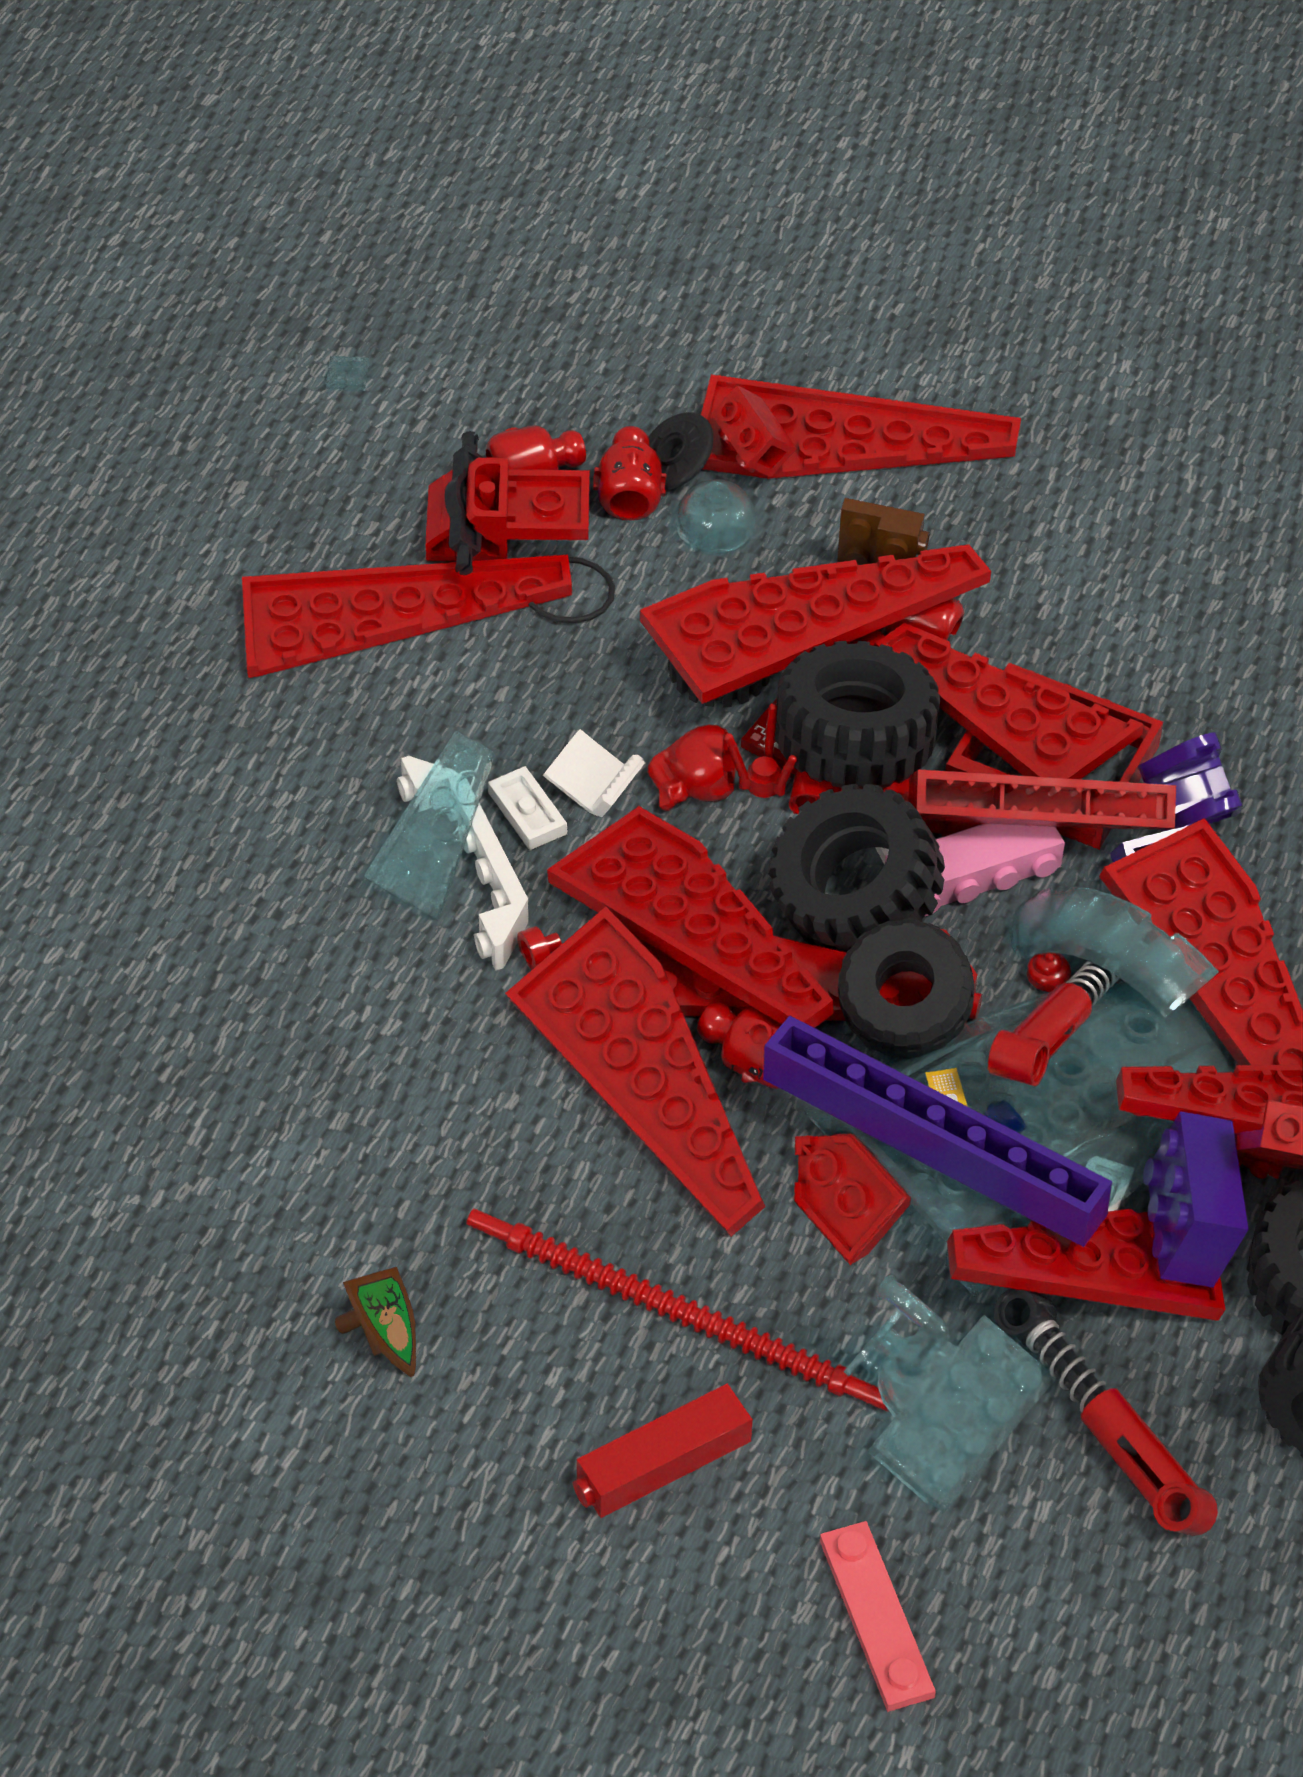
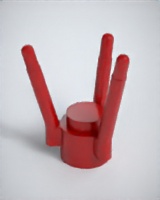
M775 703L769 705L764 755L756 758L749 765L748 770H746L733 735L731 733L725 735L728 750L739 776V788L741 790L748 789L751 794L761 798H768L776 794L783 796L785 794L786 783L797 761L796 756H789L781 771V767L773 759L777 723V705Z

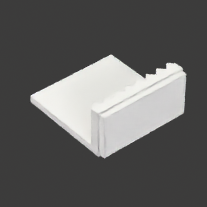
M579 729L543 776L589 813L603 817L645 762L639 755H632L623 764Z

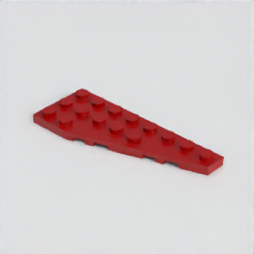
M967 544L920 551V555L914 558L895 560L894 555L878 557L877 563L857 565L856 560L800 567L793 568L792 573H789V575L769 578L766 577L765 572L750 574L749 580L729 583L727 578L713 579L640 609V622L699 701L704 704L784 670L798 655L804 651L810 653L815 646L825 644L828 647L837 641H846L848 643L990 583L991 570L974 549Z
M638 806L547 869L548 883L596 912H600L606 906L632 934L778 1023L783 1024L790 1015L815 1028L834 1014L832 998L807 969L802 970L792 957L791 949L785 942L780 943L775 938L773 928L740 889H734L727 880L726 872L720 864L714 865L709 859L708 850L699 840L642 807Z
M1205 818L1105 866L1099 875L1100 879L1238 1065L1299 1064L1303 1068V1009L1285 961H1279L1272 942V937L1274 936L1273 929L1269 920L1264 921L1258 905L1261 900L1254 882Z
M605 906L505 994L729 1236L732 1237L766 1206L663 966Z

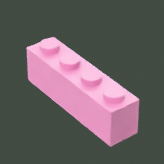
M985 823L936 839L940 846L939 851L944 858L945 869L941 875L945 881L942 893L940 895L935 894L934 896L938 902L934 912L940 906L955 901L960 903L970 902L980 893L995 888L999 890L1010 889L1019 880L1034 875L1042 878L1054 873L1057 868L1061 867L1065 845L1056 827Z

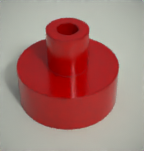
M537 926L525 929L517 934L520 952L531 970L562 944L556 932L544 936Z

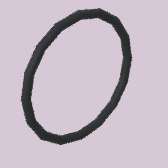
M568 557L569 563H579L593 568L605 578L609 586V594L603 606L588 615L578 617L556 616L542 610L534 602H530L529 606L540 616L555 622L579 623L592 620L606 612L614 601L615 585L610 574L598 564L584 558Z

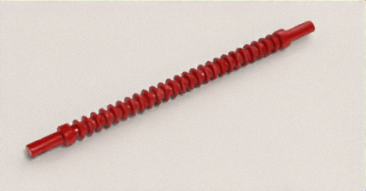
M475 1208L471 1210L467 1218L468 1226L507 1242V1248L521 1254L525 1250L527 1251V1257L530 1259L537 1255L539 1256V1263L544 1264L548 1260L552 1269L562 1266L564 1274L573 1271L575 1279L579 1280L584 1276L588 1285L593 1284L595 1281L598 1283V1289L600 1290L609 1287L610 1294L613 1296L618 1292L622 1293L621 1296L624 1301L631 1297L634 1299L633 1302L636 1306L645 1303L647 1311L650 1312L656 1308L660 1317L667 1313L670 1315L671 1322L681 1319L683 1327L686 1328L692 1324L696 1333L703 1329L706 1331L707 1338L717 1335L719 1343L723 1344L728 1340L732 1349L737 1348L739 1345L742 1347L744 1354L753 1351L754 1358L757 1360L764 1356L767 1358L766 1362L768 1365L778 1362L781 1371L789 1367L793 1376H797L798 1373L804 1374L803 1379L806 1382L814 1378L817 1387L826 1384L827 1390L841 1397L846 1393L887 1412L890 1411L894 1403L895 1394L854 1377L853 1370L839 1364L834 1368L829 1359L822 1363L819 1361L818 1354L808 1357L807 1350L804 1348L797 1352L793 1343L784 1346L782 1345L783 1340L781 1338H777L775 1341L770 1340L771 1337L768 1332H765L762 1336L759 1335L757 1327L747 1330L745 1322L741 1321L736 1325L732 1316L723 1319L720 1311L711 1314L709 1306L705 1305L700 1309L696 1300L686 1303L684 1295L675 1298L674 1292L671 1289L664 1293L660 1284L650 1287L648 1279L639 1282L638 1275L635 1273L628 1277L624 1268L614 1271V1265L608 1263L606 1266H603L601 1258L591 1261L589 1253L585 1252L580 1256L578 1248L573 1247L567 1250L565 1242L556 1245L553 1237L544 1240L542 1232L538 1231L532 1234V1228L522 1223L511 1225Z

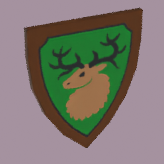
M397 1267L343 1282L354 1309L336 1317L335 1325L338 1331L345 1334L362 1326L373 1355L376 1356L383 1353L393 1365L409 1377H413L416 1368L415 1318Z

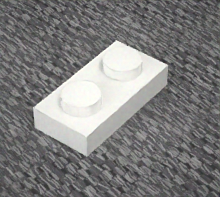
M526 766L488 782L489 795L529 851L567 835V822Z

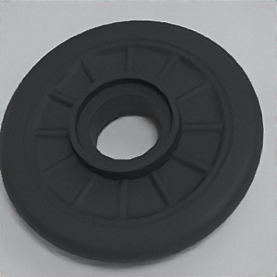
M692 412L676 414L660 423L648 436L650 447L655 450L660 458L662 473H666L665 490L674 489L689 482L701 471L710 457L714 442L713 430L708 420L702 415ZM679 444H683L681 451L675 457L670 458L672 450Z

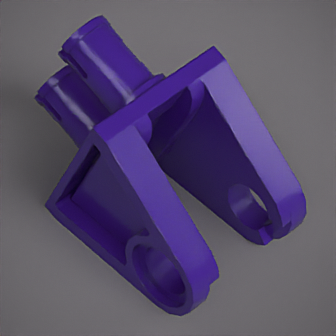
M1216 732L1187 740L1138 766L1144 783L1176 785L1175 829L1189 826L1204 818L1209 824L1237 816L1241 812L1243 805L1238 791L1230 789L1219 758L1222 748ZM1161 829V832L1169 831L1171 829Z

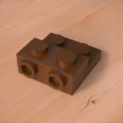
M845 498L841 508L837 562L856 560L857 565L877 563L880 556L894 555L895 560L918 557L920 551L927 550L930 532L923 531L925 514Z

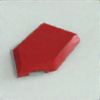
M855 1134L795 1136V1155H798V1182H795L794 1201L851 1265L872 1251L910 1206L911 1197Z

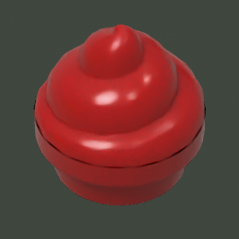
M1045 950L1035 954L1029 960L1026 974L1029 982L1034 987L1042 991L1052 992L1057 985L1069 981L1071 967L1067 959L1059 952Z

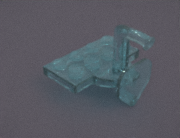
M889 1274L879 1285L876 1298L878 1300L885 1299L896 1307L897 1310L845 1369L844 1373L850 1376L861 1365L866 1371L877 1378L883 1404L895 1417L867 1452L926 1504L943 1514L1057 1377L1051 1376L1049 1370L985 1315H983L958 1346L948 1342L950 1333L944 1320L910 1290L896 1281L895 1275ZM905 1315L920 1329L915 1335L903 1338L892 1327ZM875 1347L884 1355L886 1354L885 1358L875 1350Z

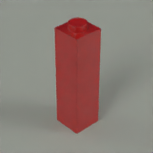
M727 1383L576 1459L577 1480L573 1481L575 1493L584 1507L587 1508L592 1505L600 1518L748 1444L751 1442L753 1419Z

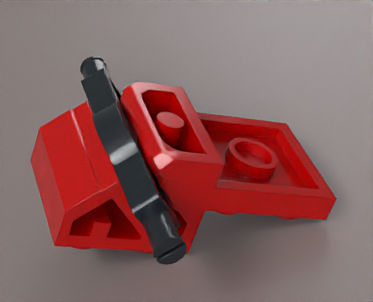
M467 431L461 437L462 448L453 454V470L429 485L425 543L426 561H456L455 570L460 575L471 574L473 571V561L507 559L508 539L588 540L590 470L509 469V458H483L478 454L479 436L478 434L474 436L475 432Z

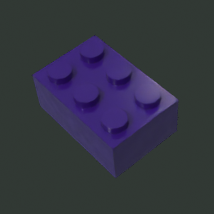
M1180 1111L1171 1128L1164 1130L1160 1147L1154 1158H1149L1144 1167L1143 1181L1145 1185L1149 1186L1150 1193L1148 1219L1153 1222L1155 1232L1152 1252L1154 1258H1158L1161 1279L1214 1287L1249 1230L1233 1121Z

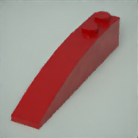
M918 769L909 776L908 802H911L917 809L923 820L1049 827L1175 829L1176 785Z

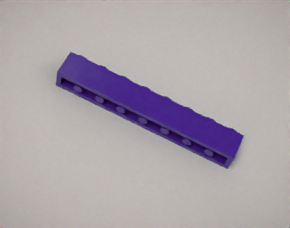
M789 1015L765 1044L763 1080L1084 1247L1106 1218L1112 1188L1111 1180Z

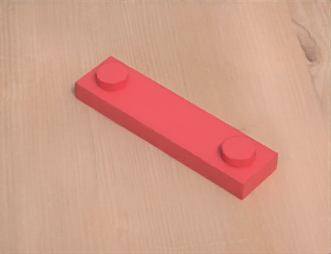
M867 1521L820 1534L821 1546L887 1712L935 1698L936 1690Z

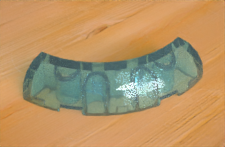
M1074 886L1068 891H1054L1053 888H1048L1035 893L1025 900L1011 917L1009 927L1011 946L1015 954L1022 961L1042 953H1063L1088 960L1112 972L1131 985L1151 1002L1165 1018L1219 972L1201 952L1180 934L1176 933L1170 937L1163 930L1155 926L1151 921V914L1112 894L1095 889Z

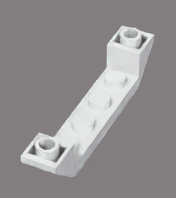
M411 756L401 758L402 776L397 777V785L403 801L407 802L414 799V807L417 813L445 805L449 820L452 823L459 821L462 827L459 833L466 853L474 852L477 857L475 867L483 885L490 883L493 889L491 899L494 909L479 914V933L474 934V940L480 957L485 959L492 956V965L495 971L502 969L518 943V932L525 930L528 924V898L465 774Z

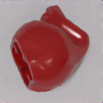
M711 724L696 727L686 732L672 745L651 759L647 773L659 790V807L661 810L670 811L676 804L686 801L690 796L704 802H719L726 799L734 791L736 768L725 740V735L728 733L726 729Z

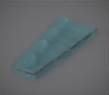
M455 730L364 877L369 882L438 921L463 852L495 756L494 753Z

